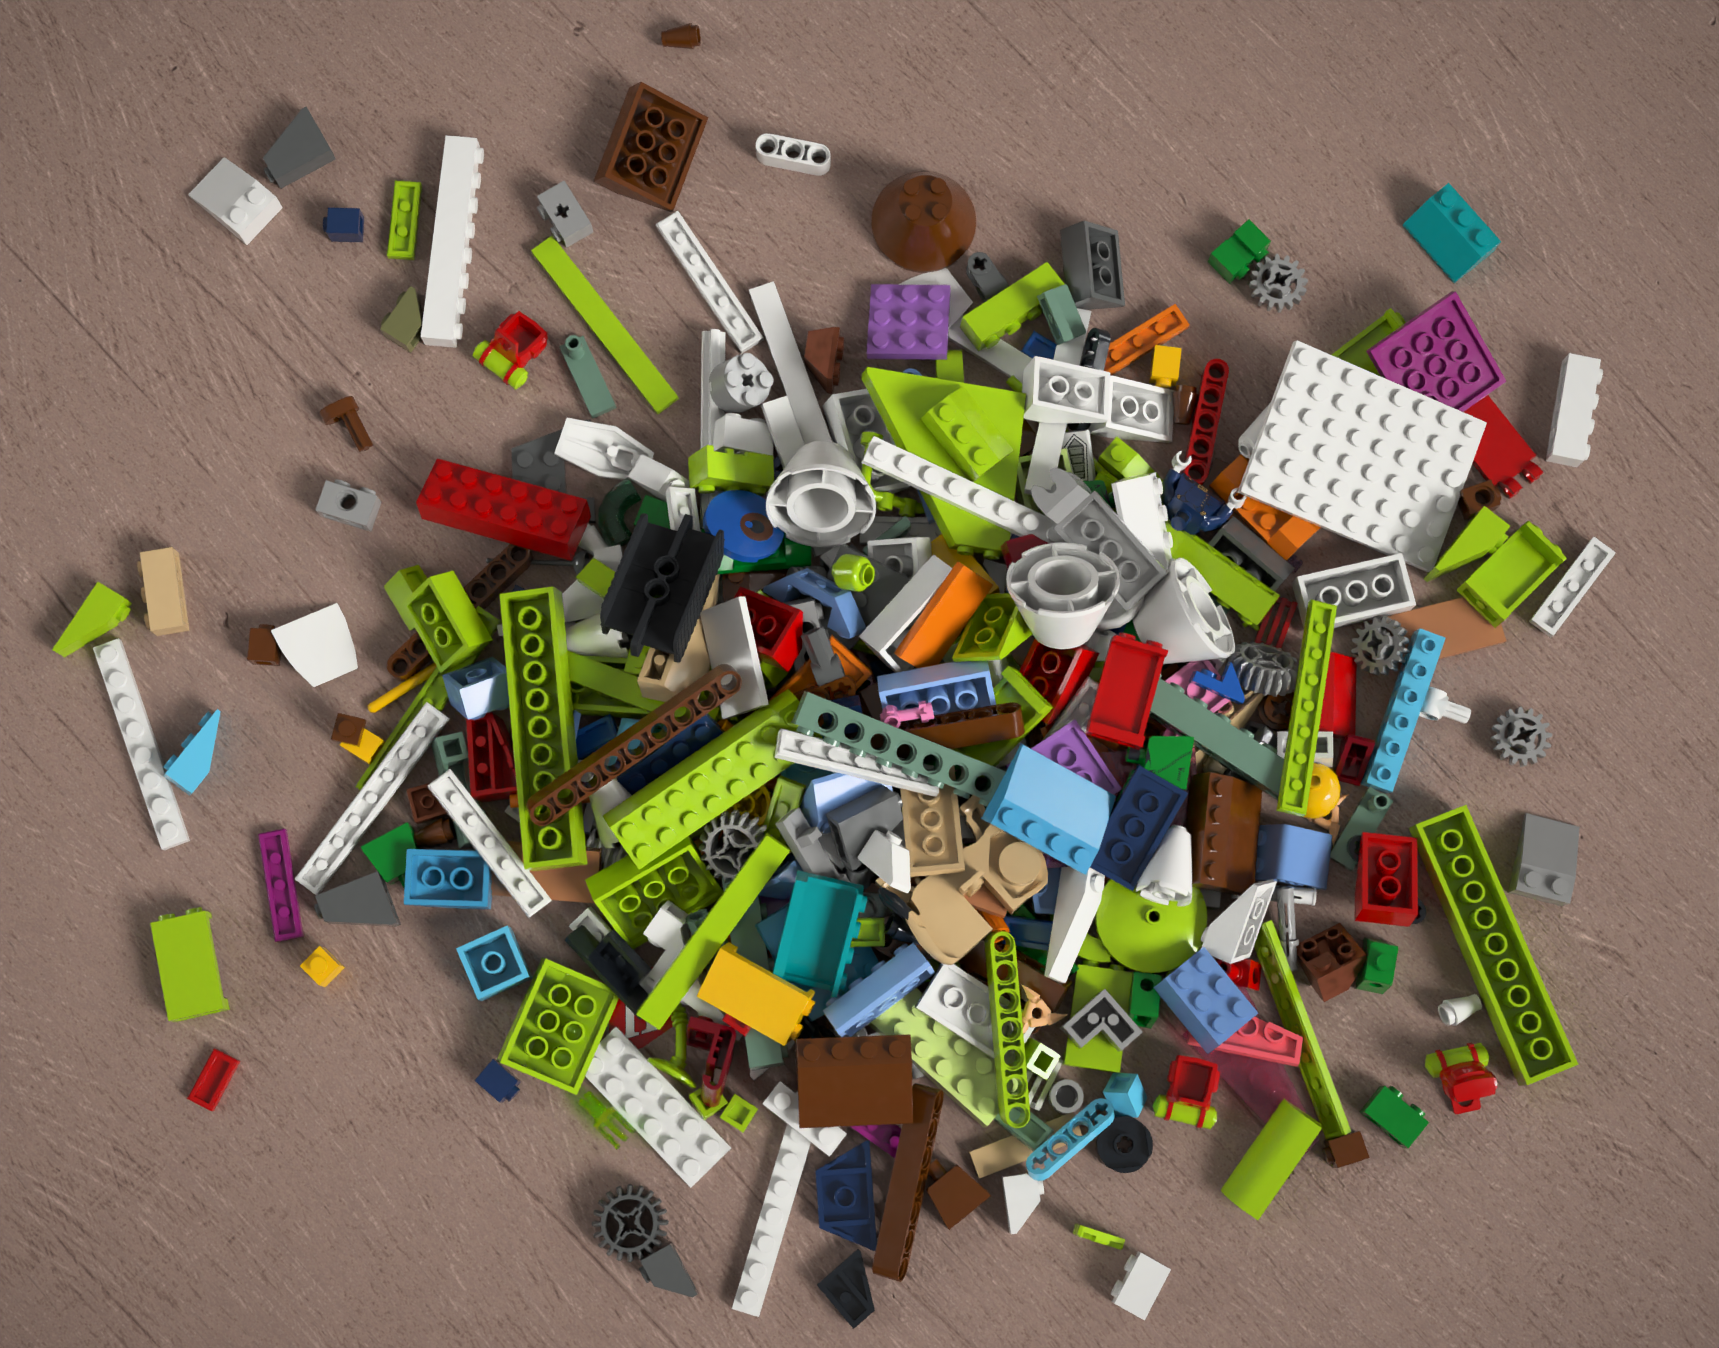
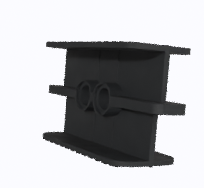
M645 513L641 514L601 606L600 625L602 633L607 635L610 629L633 635L630 644L632 656L639 657L643 646H648L674 654V662L680 663L724 557L725 539L723 530L719 529L716 536L693 530V516L685 514L678 531L648 523V515ZM664 572H671V574H669V575H664V574H662V573H664ZM657 594H658V595H662V596L659 597V598H654V597H652V596L657 595Z

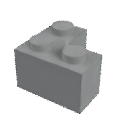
M1106 989L1102 990L1060 1027L1078 1049L1082 1048L1095 1035L1101 1032L1118 1052L1122 1051L1142 1033L1141 1029Z

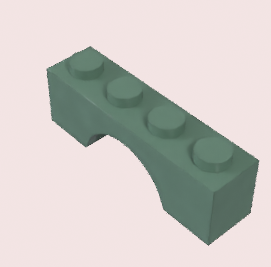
M463 732L436 737L431 744L439 776L451 769L471 795L468 750ZM451 818L459 849L473 846Z

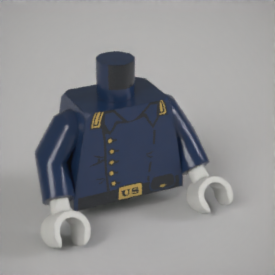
M1179 451L1172 459L1173 469H1169L1162 482L1163 493L1160 494L1161 501L1166 506L1171 526L1177 531L1185 530L1190 535H1195L1200 530L1204 532L1217 530L1233 514V508L1242 507L1246 496L1241 500L1235 499L1234 495L1239 488H1234L1228 497V503L1225 505V501L1186 474H1180V471L1184 470L1191 463L1192 458L1189 456L1185 463H1182L1179 460V455L1182 451Z

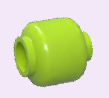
M844 554L838 558L832 567L834 582L838 588L843 590L861 592L870 586L874 580V567L868 558L863 556Z

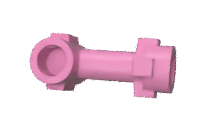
M921 701L918 702L919 707L899 711L896 706L887 705L880 714L881 722L899 728L900 722L921 718L922 723L929 722V719H934L932 703Z

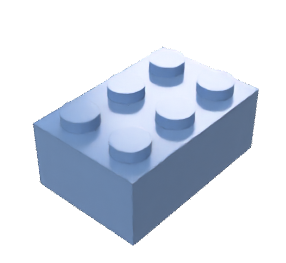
M1205 947L1154 987L1156 992L1207 1054L1220 1046L1258 1014L1256 1009Z

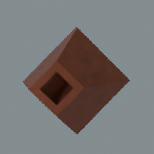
M840 327L808 331L805 365L829 394L833 393V386H839L840 362H837V360L842 361L844 354V337L840 336Z
M1341 923L1306 939L1296 946L1297 960L1312 988L1323 1002L1349 990L1367 960L1364 951Z

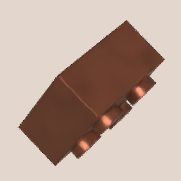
M430 783L406 789L414 821L417 824L449 815L427 787Z

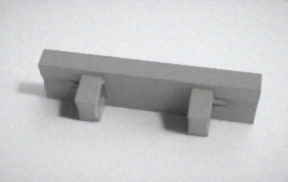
M799 807L790 810L776 823L777 828L804 872L850 882L845 874H838L818 840L822 836L818 827H810Z

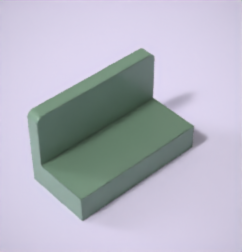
M1066 284L1037 296L1057 345L1086 333L1084 324Z

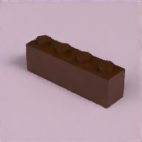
M984 938L957 962L961 963V967L966 971L976 972L985 977L984 980L988 983L984 945L986 938ZM1002 941L996 944L994 943V947L997 951H1002L1005 944H1002ZM1016 949L1020 1001L1024 1000L1027 1002L1029 1000L1022 987L1024 985L1039 994L1040 999L1046 1003L1051 1013H1055L1059 1009L1072 981L1067 979L1066 983H1060L1044 976L1045 965ZM1004 964L1000 965L997 969V977L1002 980L1008 975V969ZM1034 1008L1037 1013L1041 1014L1038 1008Z

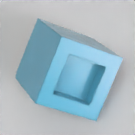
M1112 1073L1103 1090L1105 1098L1113 1105L1114 1115L1117 1117L1128 1116L1138 1118L1147 1101V1095L1138 1074Z

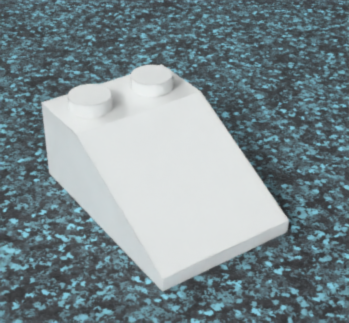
M225 157L188 194L189 197L246 245L283 208L274 194Z
M1034 356L1024 368L1022 393H1026L1024 419L1042 423H1107L1109 421L1110 372Z
M1110 375L1109 421L1107 423H1091L1089 428L1090 434L1113 439L1118 437L1125 440L1172 442L1174 415L1172 392L1174 390Z
M1270 879L1250 886L1218 918L1205 928L1201 937L1203 942L1202 948L1205 947L1211 956L1229 964L1250 958L1277 881Z

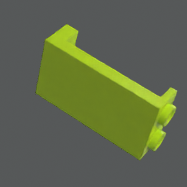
M1389 308L1383 316L1331 355L1380 376L1366 351L1406 322L1400 313L1394 312L1392 308Z
M1527 521L1457 591L1496 628L1567 558L1559 546L1551 543L1543 535L1542 530L1538 526Z
M1010 666L1001 673L1004 678L993 688L996 705L1010 702L1021 705L1025 733L1013 739L951 750L996 767L1053 709V706L1016 668Z
M202 907L188 909L185 911L186 915L175 917V914L162 915L158 917L159 921L150 923L168 1021L179 1022L230 1010L228 999L224 998L209 921L212 915L211 912L203 911Z
M1083 960L1082 965L1077 964L1079 969L1075 975L1070 1018L1104 989L1128 1014L1133 972H1127V967L1114 964H1110V969L1100 968L1099 962ZM1101 1032L1080 1049L1067 1036L1062 1065L1120 1073L1123 1050L1118 1052Z

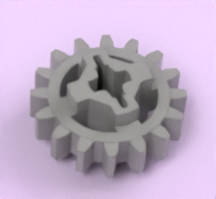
M1276 254L1273 261L1266 256L1263 260L1264 265L1258 262L1255 266L1256 271H1252L1250 275L1253 281H1250L1249 288L1255 289L1251 297L1260 298L1259 306L1264 303L1268 304L1267 311H1270L1273 306L1276 307L1278 313H1281L1283 306L1291 310L1293 302L1298 305L1302 299L1300 296H1304L1307 289L1303 286L1307 284L1308 279L1301 278L1305 269L1298 270L1296 267L1299 262L1296 260L1291 264L1288 255L1284 260H1280L1279 254ZM1266 273L1265 277L1267 280L1261 284L1262 275ZM1295 282V290L1291 294V289L1289 286H1291L1292 283Z
M1376 616L1373 617V624L1365 621V629L1356 630L1360 635L1359 638L1352 639V642L1356 643L1357 647L1351 651L1359 655L1354 660L1355 663L1362 665V670L1376 676L1379 673L1389 675V668L1397 671V663L1406 662L1402 657L1403 654L1410 653V650L1405 648V645L1411 642L1409 638L1404 637L1408 632L1407 629L1400 627V622L1392 620L1387 616H1384L1382 619ZM1386 629H1389L1394 636L1391 637L1390 633L1386 632ZM1370 655L1372 656V659H1374V660L1376 661V663H1373V662L1370 660V658H1369Z
M1518 707L1515 713L1509 709L1505 712L1506 717L1501 715L1497 718L1500 725L1495 724L1492 726L1491 729L1497 732V734L1490 737V740L1497 741L1498 745L1493 750H1501L1503 752L1500 756L1501 760L1509 757V765H1514L1519 761L1520 767H1524L1528 761L1533 765L1537 763V757L1543 758L1546 756L1542 749H1549L1551 747V744L1546 742V739L1552 737V733L1545 732V729L1550 724H1542L1540 722L1543 717L1542 714L1534 717L1532 708L1524 713L1523 708ZM1523 720L1529 722V723L1532 724L1533 726H1530V725H1528V724H1525V723L1523 722ZM1507 727L1509 732L1507 738L1505 739L1504 733ZM1530 733L1524 740L1513 741L1519 734ZM1536 735H1538L1537 746L1534 744ZM1510 748L1518 750L1520 754L1512 751Z

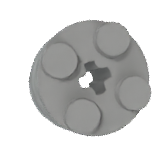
M751 353L737 355L720 363L712 370L709 377V383L711 382L712 391H710L711 398L725 412L741 413L760 405L767 399L773 384V376L768 372L765 365Z

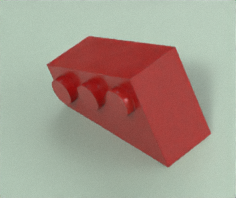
M486 713L484 717L477 720L466 719L470 793L472 798L482 803L510 799V794H517L513 742L504 720L493 713Z

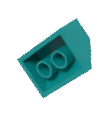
M1450 183L1431 196L1403 224L1405 229L1454 284L1491 255L1501 243L1500 239Z

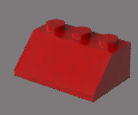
M740 586L734 598H746L759 660L789 672L802 650L803 612L798 608Z
M1330 652L1318 732H1333L1334 739H1343L1348 734L1355 735L1357 663L1354 661L1356 658Z

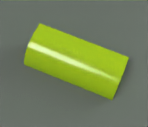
M1284 1098L1221 1188V1192L1243 1211L1259 1220L1321 1131L1322 1124Z

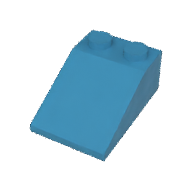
M407 849L404 905L491 910V869L477 851Z

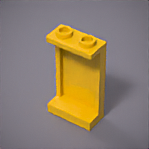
M730 942L723 945L719 949L697 997L783 1046L792 1039L796 1041L803 1029V1025L800 1024L803 1016L808 1017L816 1003L812 1000L815 991L810 989L806 992L736 953L738 947Z

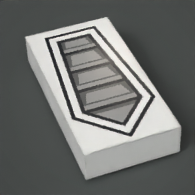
M1089 429L1065 432L1063 449H1067L1072 473L1077 475L1082 481H1093L1096 478Z

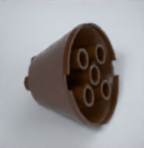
M911 172L890 182L877 197L872 211V233L880 251L895 262V265L912 272H934L953 265L969 249L976 230V213L967 192L953 179L936 172Z

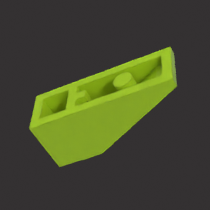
M1118 437L1111 442L1098 459V462L1119 480L1155 472L1136 451Z
M97 582L52 650L65 658L115 628L120 621H124L130 613L131 609L129 607L132 603L110 588Z

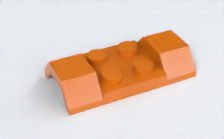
M1242 454L1209 485L1226 504L1228 503L1231 491L1234 488H1239L1249 462V458L1244 457ZM1237 491L1234 498L1241 500L1245 495ZM1247 496L1242 507L1233 508V511L1270 548L1286 561L1321 528Z

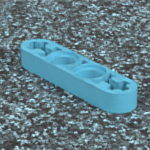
M1103 1098L1095 1099L1031 1153L1026 1160L1029 1176L1037 1181L1049 1178L1107 1128L1115 1117L1111 1102ZM1098 1109L1100 1111L1106 1110L1107 1115L1103 1116L1102 1114H1099L1097 1116L1096 1111ZM1078 1125H1085L1089 1129L1083 1136L1075 1135L1073 1130ZM1057 1143H1065L1068 1146L1066 1152L1062 1154H1057L1052 1149ZM1038 1163L1041 1165L1044 1163L1045 1168L1042 1170L1040 1168L1035 1169L1034 1164Z

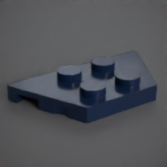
M864 1141L815 1171L819 1228L876 1251L877 1238L870 1141Z

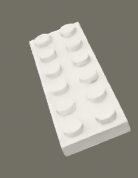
M617 1027L599 1043L585 1075L586 1078L691 1188L731 1147L706 1120H703L701 1115L652 1064L647 1062V1058Z

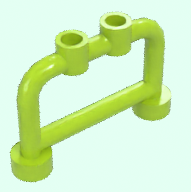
M862 432L860 444L865 446L864 455L872 437L875 436L883 440V435L875 432ZM862 463L861 473L874 493L877 502L876 509L892 511L893 507L900 508L899 515L914 518L915 513L925 514L922 503H918L914 499L901 498L893 493L874 490L870 484L872 468Z

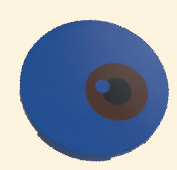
M744 490L722 492L710 501L704 513L703 526L705 533L716 536L719 529L723 530L725 539L724 555L734 560L757 562L759 559L774 554L783 540L784 532L778 527L774 528L767 516L766 499L755 493Z

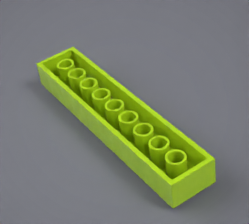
M551 586L500 594L524 869L540 871L587 865L582 802L546 826L534 824L526 809V803L532 795L578 764L562 592ZM562 789L557 797L565 798L570 794L571 790ZM538 806L534 813L537 815L543 814L547 810V806Z
M1467 805L1410 827V833L1412 837L1417 838L1419 854L1518 1085H1529L1579 1065Z

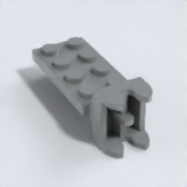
M1060 468L1050 469L1051 480L1055 484L1051 487V490L1033 485L1031 493L1034 502L1047 517L1057 524L1054 529L1066 543L1086 545L1088 551L1098 555L1102 552L1115 563L1120 575V585L1114 598L1126 611H1129L1167 576V570L1097 491L1091 493L1090 488L1073 473L1066 472Z

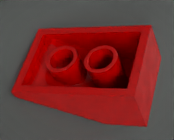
M1034 639L1019 672L1053 706V709L1041 721L1049 725L1054 721L1075 695L1087 676L1089 677L1100 654L1099 652L1084 644L1070 649H1055L1047 647Z
M1362 832L1355 887L1354 921L1410 927L1418 915L1417 838Z

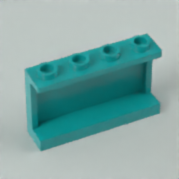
M797 870L772 973L786 981L831 991V997L837 998L839 989L844 990L848 974L843 973L845 964H851L854 953V948L850 947L852 938L857 939L860 931L861 922L857 921L858 913H864L868 896L863 895L864 885Z

